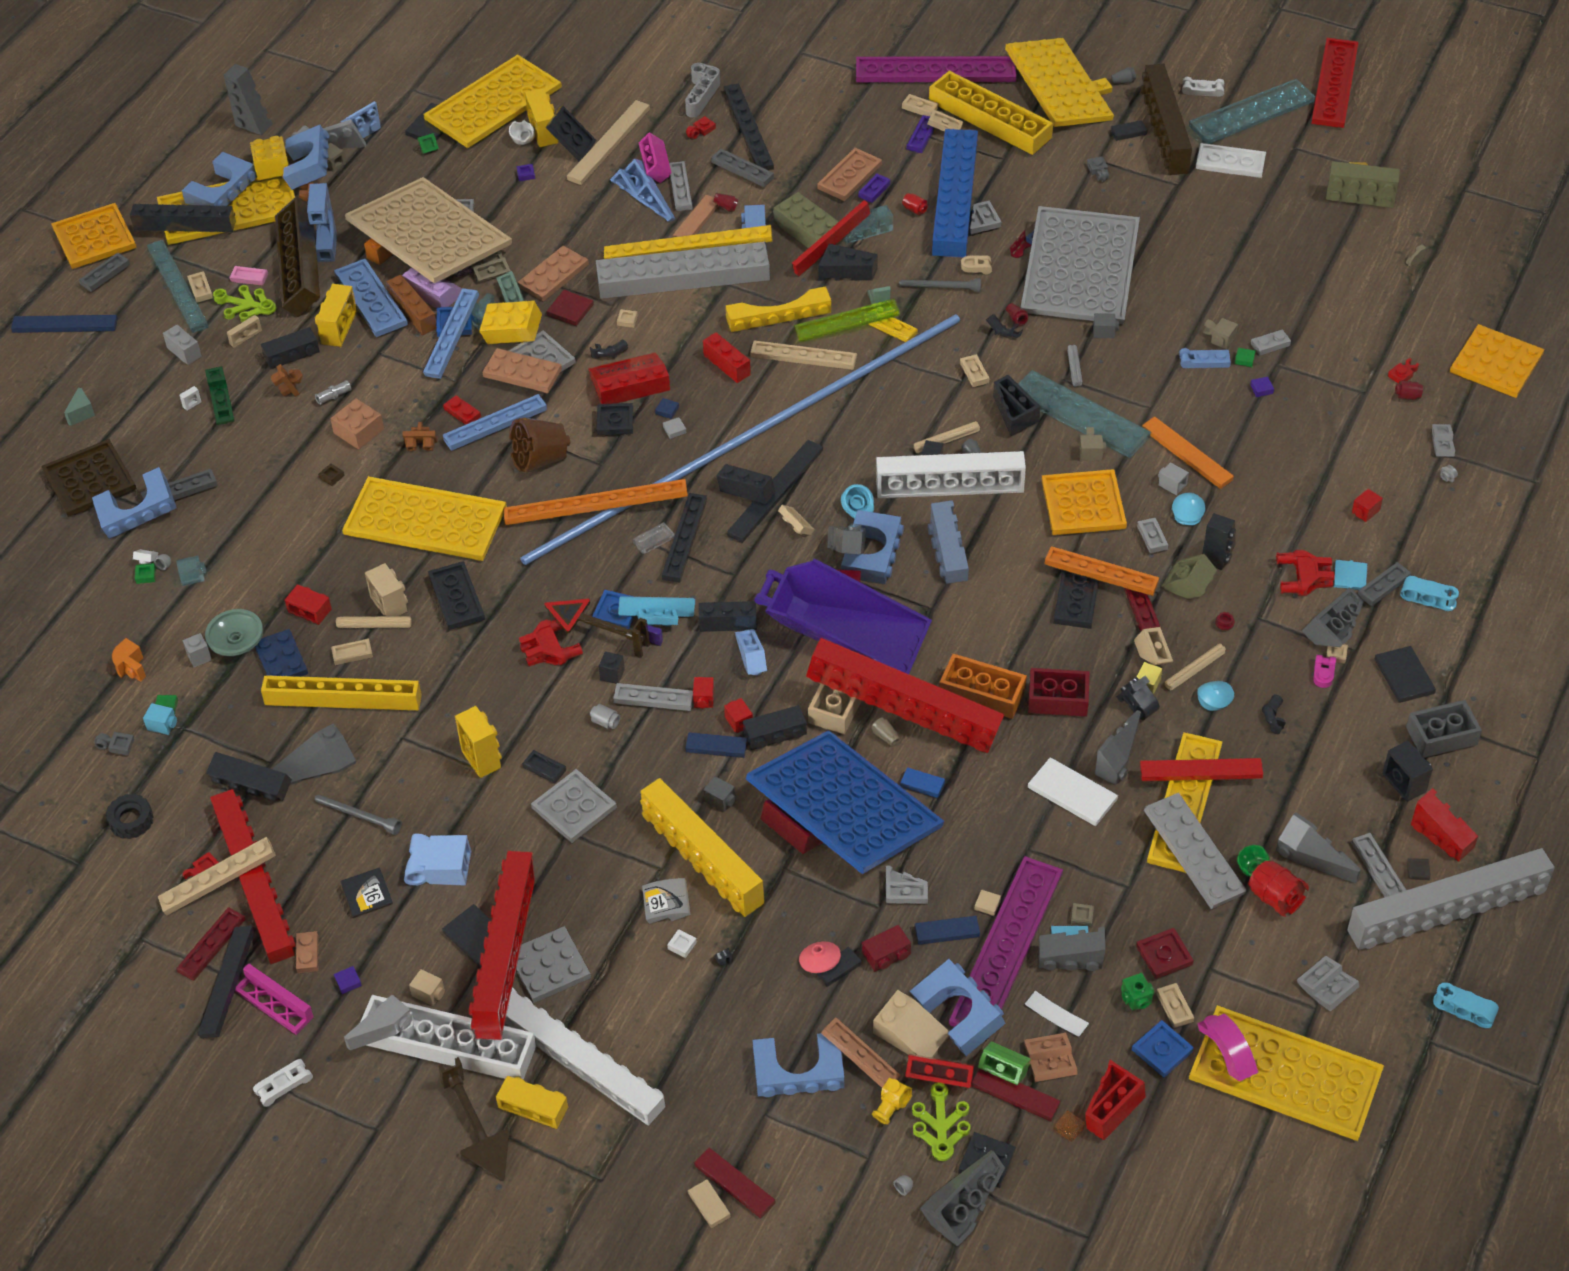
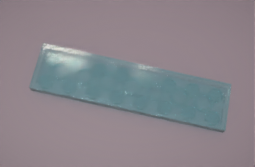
M1294 79L1190 120L1189 127L1206 144H1210L1315 101V96L1302 83Z
M1033 370L1018 383L1041 406L1040 411L1084 434H1087L1086 427H1094V435H1102L1106 446L1129 458L1150 438V431Z

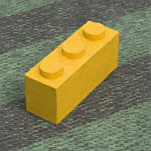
M507 1076L496 1096L498 1108L558 1129L568 1109L567 1097L561 1092L546 1090L539 1084L532 1085L519 1077Z

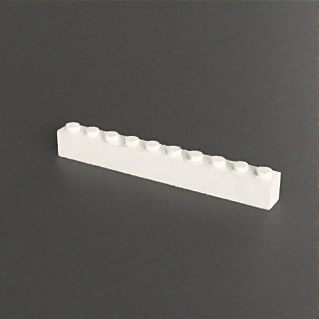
M512 987L505 1025L534 1033L536 1047L649 1126L665 1108L663 1093L656 1088L652 1089L643 1078L632 1075L624 1065L620 1066L615 1063L610 1055L598 1051L593 1043L585 1042L577 1032L565 1028L560 1020L551 1018L543 1008L538 1009L530 999L521 997Z

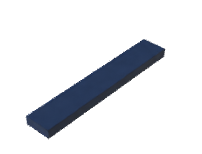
M117 315L14 316L11 330L12 333L115 331L118 317Z

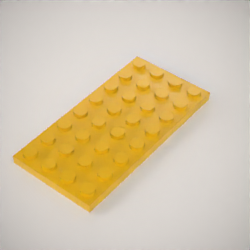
M1064 38L1006 44L1005 50L1054 127L1113 120L1114 114L1093 85Z
M516 55L426 112L424 119L469 148L526 111V91L544 88L545 93L551 95L560 89L562 84L559 80L520 55Z
M283 176L258 180L256 177L227 205L233 207L236 219L234 230L275 222V215L295 198L293 189L291 190ZM228 182L210 185L206 187H220ZM182 192L157 197L158 204L188 205L184 201ZM165 231L168 245L226 233Z
M368 476L342 531L343 535L483 561L503 517L504 508L507 505L504 501Z
M1217 1005L1213 1015L1220 1016L1226 1014L1237 1025L1251 1049L1258 1073L1242 1081H1238L1230 1076L1219 1047L1210 1037L1205 1035L1190 1072V1080L1347 1138L1359 1140L1384 1065Z

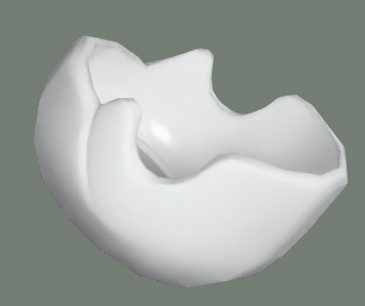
M525 120L519 123L514 121L509 127V134L515 143L524 145L534 139L535 129L531 123Z

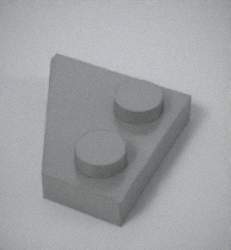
M990 201L974 204L970 226L971 234L1001 227V220Z
M886 866V903L928 904V882L920 878H914L906 872L901 874L894 871L893 867Z

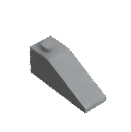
M391 995L344 1036L347 1048L353 1050L397 1035L413 1021L410 1009L394 995Z

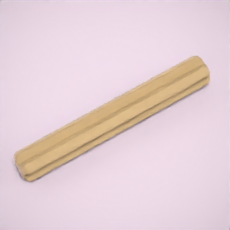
M975 421L914 443V450L916 453L922 452L926 440L945 444L980 431V426Z
M409 616L337 617L336 626L338 628H410L412 625V619Z
M1217 644L1167 679L1165 687L1169 690L1175 689L1225 654L1226 648L1222 644Z

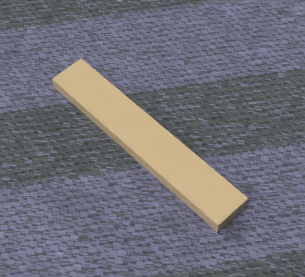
M754 341L750 352L751 357L851 370H854L857 353Z

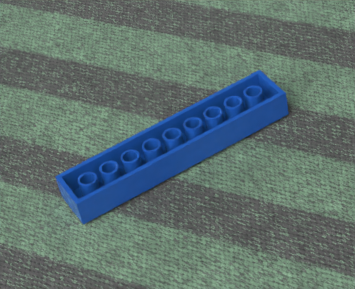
M945 129L932 256H966L977 153L978 131Z

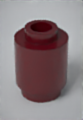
M1400 381L1395 386V394L1398 395V398L1416 400L1422 397L1423 385L1418 382Z

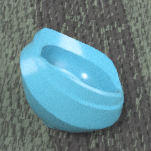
M855 484L849 486L842 493V507L854 519L857 510L874 511V498L867 487Z
M1194 493L1178 495L1172 505L1175 520L1182 525L1198 524L1205 513L1203 499Z
M1223 681L1207 682L1198 688L1200 704L1210 711L1225 708L1234 699L1232 687Z

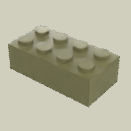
M1332 161L1326 200L1393 208L1400 169Z
M799 192L773 208L774 223L807 248L811 247L839 222Z

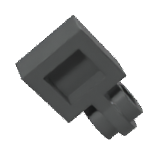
M1103 156L1087 159V166L1092 175L1096 174L1098 181L1104 182L1106 179H1109L1108 166Z
M114 732L112 738H110L109 735L100 733L95 737L94 742L98 749L105 750L108 747L111 753L129 755L134 742V736Z

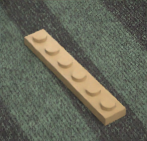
M265 837L159 895L158 899L163 912L169 915L275 857L276 855L270 840Z

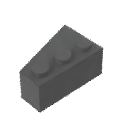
M851 524L848 527L829 526L827 548H832V550L840 553L861 554L865 548L866 528H862V524Z
M1099 927L1098 932L1086 933L1085 930H1078V934L1066 936V932L1039 936V968L1046 970L1060 968L1070 971L1076 969L1096 971L1103 968L1105 927Z

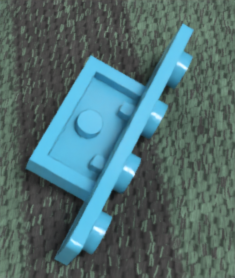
M620 597L618 614L638 616V620L639 618L646 619L649 626L653 624L663 626L678 625V616H694L695 599Z

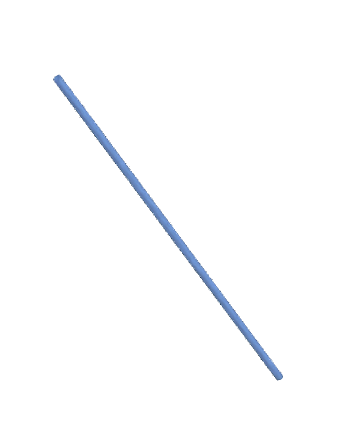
M955 314L653 484L679 480L959 323V316ZM632 505L604 510L520 558L524 565L529 564Z

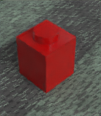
M1367 489L1354 500L1352 513L1367 522L1380 511L1383 498L1372 490Z
M694 677V708H713L714 677Z
M740 698L724 705L725 718L736 734L743 731V721L753 718L752 712L743 699Z

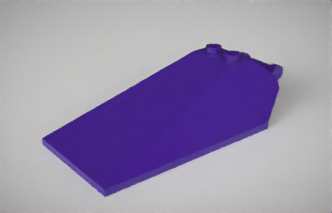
M816 559L787 567L783 575L775 570H768L764 585L754 599L757 604L767 606L765 612L772 618L802 635L819 641L820 638L826 639L907 674L911 671L932 621ZM776 581L779 584L772 598H770L767 594L772 583Z

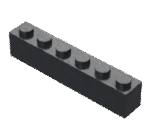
M133 204L130 212L134 230L233 232L236 223L232 206Z

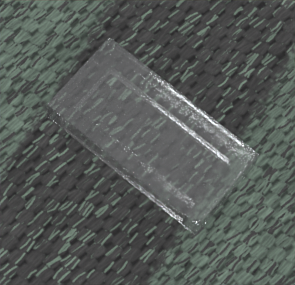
M663 522L634 538L633 543L643 554H646L673 539L674 533Z

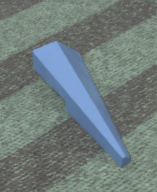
M634 159L624 170L619 169L610 179L638 201L654 210L655 213L664 217L668 222L675 220L654 180L646 175L643 161Z

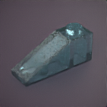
M885 205L871 209V214L844 237L846 244L893 231V214L888 206Z

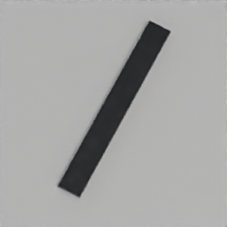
M807 440L773 478L776 493L769 502L763 504L753 501L727 531V536L743 543L822 453L823 446Z

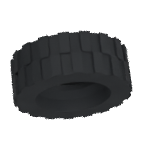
M125 794L124 796H119L111 802L106 812V819L110 830L114 832V835L123 839L137 838L145 834L150 829L151 824H153L154 816L150 804L141 795ZM132 809L139 811L140 816L137 820L131 823L120 821V815L125 811Z

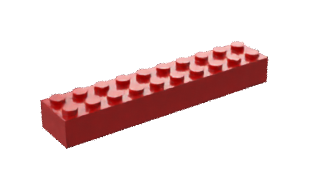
M820 638L814 650L806 677L814 682L829 686L833 690L841 691L850 697L860 699L869 705L879 707L888 713L898 715L905 720H910L924 728H929L943 736H948L959 743L967 744L978 751L986 753L990 750L1004 714L823 638Z
M508 851L506 859L502 860L503 874H499V890L496 889L495 891L496 905H492V921L488 922L489 936L485 937L484 940L485 953H481L480 964L482 967L477 971L478 985L473 988L474 1002H470L469 1015H472L471 1029L475 1030L476 1039H502L535 884L532 852Z

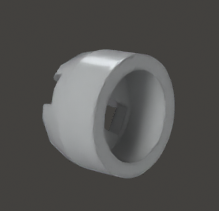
M161 554L155 558L154 563L158 569L166 570L171 564V558L167 554Z
M902 1175L893 1182L896 1190L903 1196L912 1190L913 1181L909 1176Z

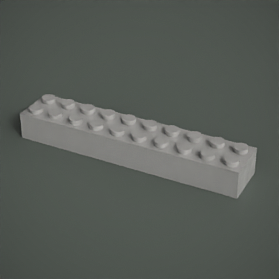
M765 242L596 260L600 299L770 280Z
M1543 848L1353 907L1347 931L1358 950L1370 949L1383 942L1389 943L1402 936L1408 937L1421 930H1430L1433 926L1446 925L1452 920L1465 919L1471 914L1478 912L1484 913L1493 907H1503L1509 902L1521 901L1534 894L1540 895L1547 890L1555 867Z

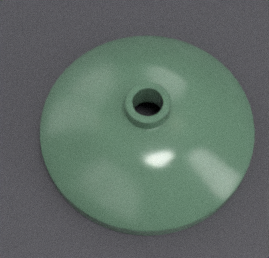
M232 609L220 613L210 621L205 631V639L209 648L215 653L224 656H236L248 652L259 643L263 635V625L260 618L253 612L244 609Z

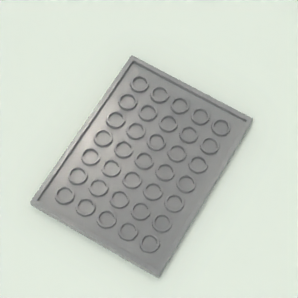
M1039 206L1021 308L1030 314L1094 321V313H1114L1116 321H1119V324H1124L1140 217Z

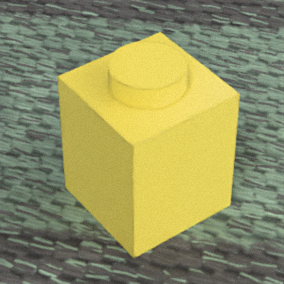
M1144 662L1137 677L1141 679L1146 675L1150 681L1146 685L1154 694L1161 681L1162 668Z

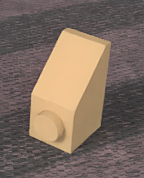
M1160 627L1143 629L1134 639L1141 658L1154 665L1173 662Z

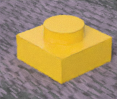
M1106 78L1092 81L1101 95L1112 92L1113 87Z

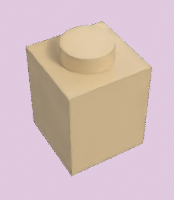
M420 969L409 985L412 997L431 1006H434L437 1000L443 997L445 992L442 979Z

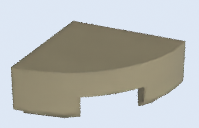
M1423 244L1415 248L1416 252L1412 257H1408L1406 264L1412 266L1423 261L1426 250Z

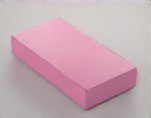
M235 266L231 273L230 281L263 286L268 276V271L265 269Z

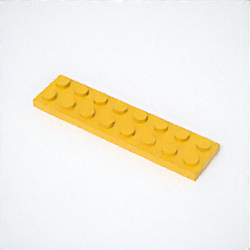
M1183 732L1176 760L1218 759L1223 741ZM1212 780L1169 781L1165 798L1179 793L1201 824ZM1156 829L1147 863L1185 872Z

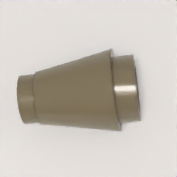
M883 717L876 720L871 727L873 734L891 746H894L900 740V737L889 721Z

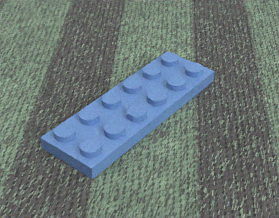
M366 259L334 270L335 276L341 285L352 286L356 307L376 337L408 325L407 319Z

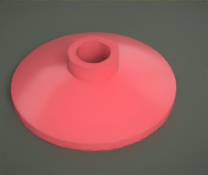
M831 942L813 943L801 952L799 957L800 965L804 970L811 973L826 972L834 968L840 961V949Z

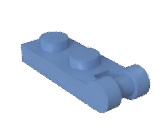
M1183 348L1179 351L1180 362L1183 368L1230 367L1229 350L1190 351L1187 348Z

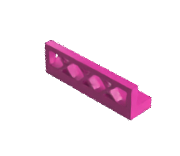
M251 964L243 968L245 978L236 986L235 992L295 1035L314 1018L311 1006ZM249 983L255 986V991L245 992L243 989ZM259 996H270V1002H259ZM284 1006L286 1007V1013L276 1014L274 1007ZM290 1017H300L302 1019L296 1026L289 1023Z

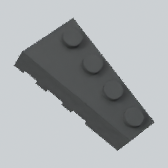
M234 64L224 74L235 126L262 135L273 123L266 116L268 113L266 108L261 105L260 100L262 98L254 89L256 85L249 69Z

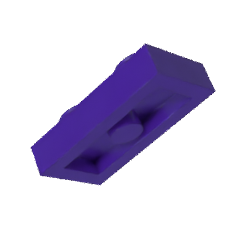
M876 174L858 192V197L873 203L887 189L891 179Z

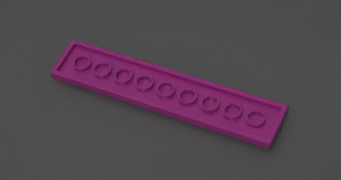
M1010 56L856 57V82H936L948 71L971 82H1016V67Z
M1024 856L969 976L977 983V989L980 992L984 990L991 999L989 1002L993 1006L997 1004L1001 1010L1005 1005L1063 874V869ZM960 996L949 1020L950 1026H957L969 1015L972 1008V1000L970 998Z

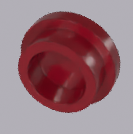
M1222 612L1216 617L1215 624L1221 630H1230L1234 627L1235 620L1232 614Z

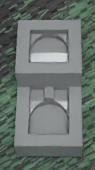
M1432 424L1435 455L1454 457L1455 448L1452 441L1453 431L1451 425Z

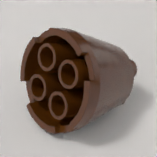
M519 418L514 419L511 424L509 440H512L513 452L510 454L519 472H531L566 459L567 446H570V437L566 435L562 423Z

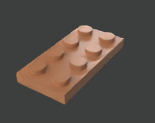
M854 148L817 184V189L845 201L882 165V159Z
M563 245L517 283L520 289L544 302L588 266L589 262L585 257Z
M497 348L483 370V377L549 393L562 370V365Z

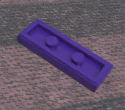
M922 115L907 144V150L923 153L935 127L927 124L929 116Z

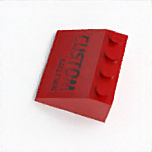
M656 352L588 368L601 404H617L670 391L669 374L665 364Z

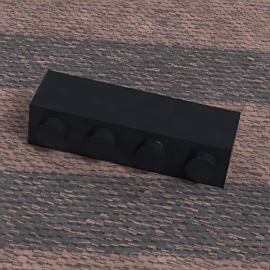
M218 752L214 753L206 772L212 778L211 781L216 784L222 785L226 783L229 784L230 788L238 791L242 788L251 795L258 796V794L264 795L265 799L273 802L276 799L284 800L292 781L286 773Z

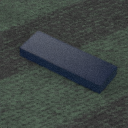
M689 732L686 752L745 758L747 738Z
M977 916L915 923L918 945L980 937Z

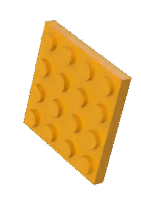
M116 203L51 223L72 269L111 257L116 253L137 248Z
M1478 324L1452 364L1450 373L1517 398L1543 356L1545 349Z
M1114 469L1042 475L1041 481L1053 535L1126 529L1127 522Z

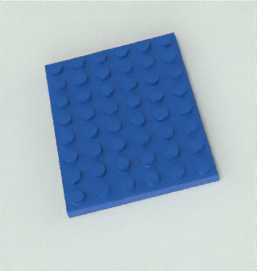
M829 730L747 773L746 776L748 782L861 874L940 829L944 824V820Z

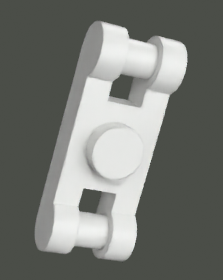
M1190 77L1183 78V94L1215 97L1224 95V80L1222 79L1207 81L1192 80Z
M297 1059L257 1083L253 1087V1091L257 1096L261 1097L260 1101L267 1107L273 1104L275 1099L298 1085L309 1082L313 1075L309 1070L305 1069L302 1059ZM272 1087L273 1090L268 1092L267 1089Z

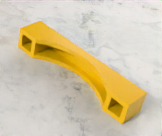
M826 286L810 289L798 299L778 306H755L743 302L726 305V319L731 332L831 313V298Z

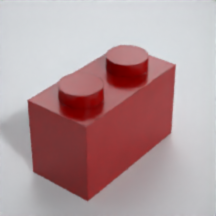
M298 584L285 599L289 613L318 625L332 610L328 596Z

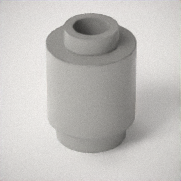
M602 704L594 706L590 712L591 721L602 727L615 729L619 724L620 715L617 714V711Z

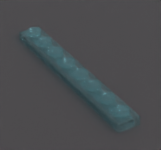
M160 240L148 244V251L191 332L194 333L208 328V323L164 241Z

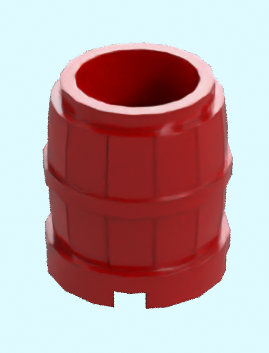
M1264 861L1254 870L1249 881L1251 891L1283 917H1287L1286 913L1293 914L1298 910L1306 899V896L1303 895L1305 889L1309 891L1308 883L1301 878H1297L1290 870L1274 861Z

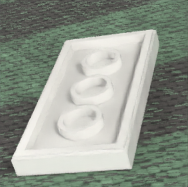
M1200 143L1196 169L1262 178L1266 152Z
M1051 757L1028 783L1029 789L1094 826L1100 822L1118 799V795Z

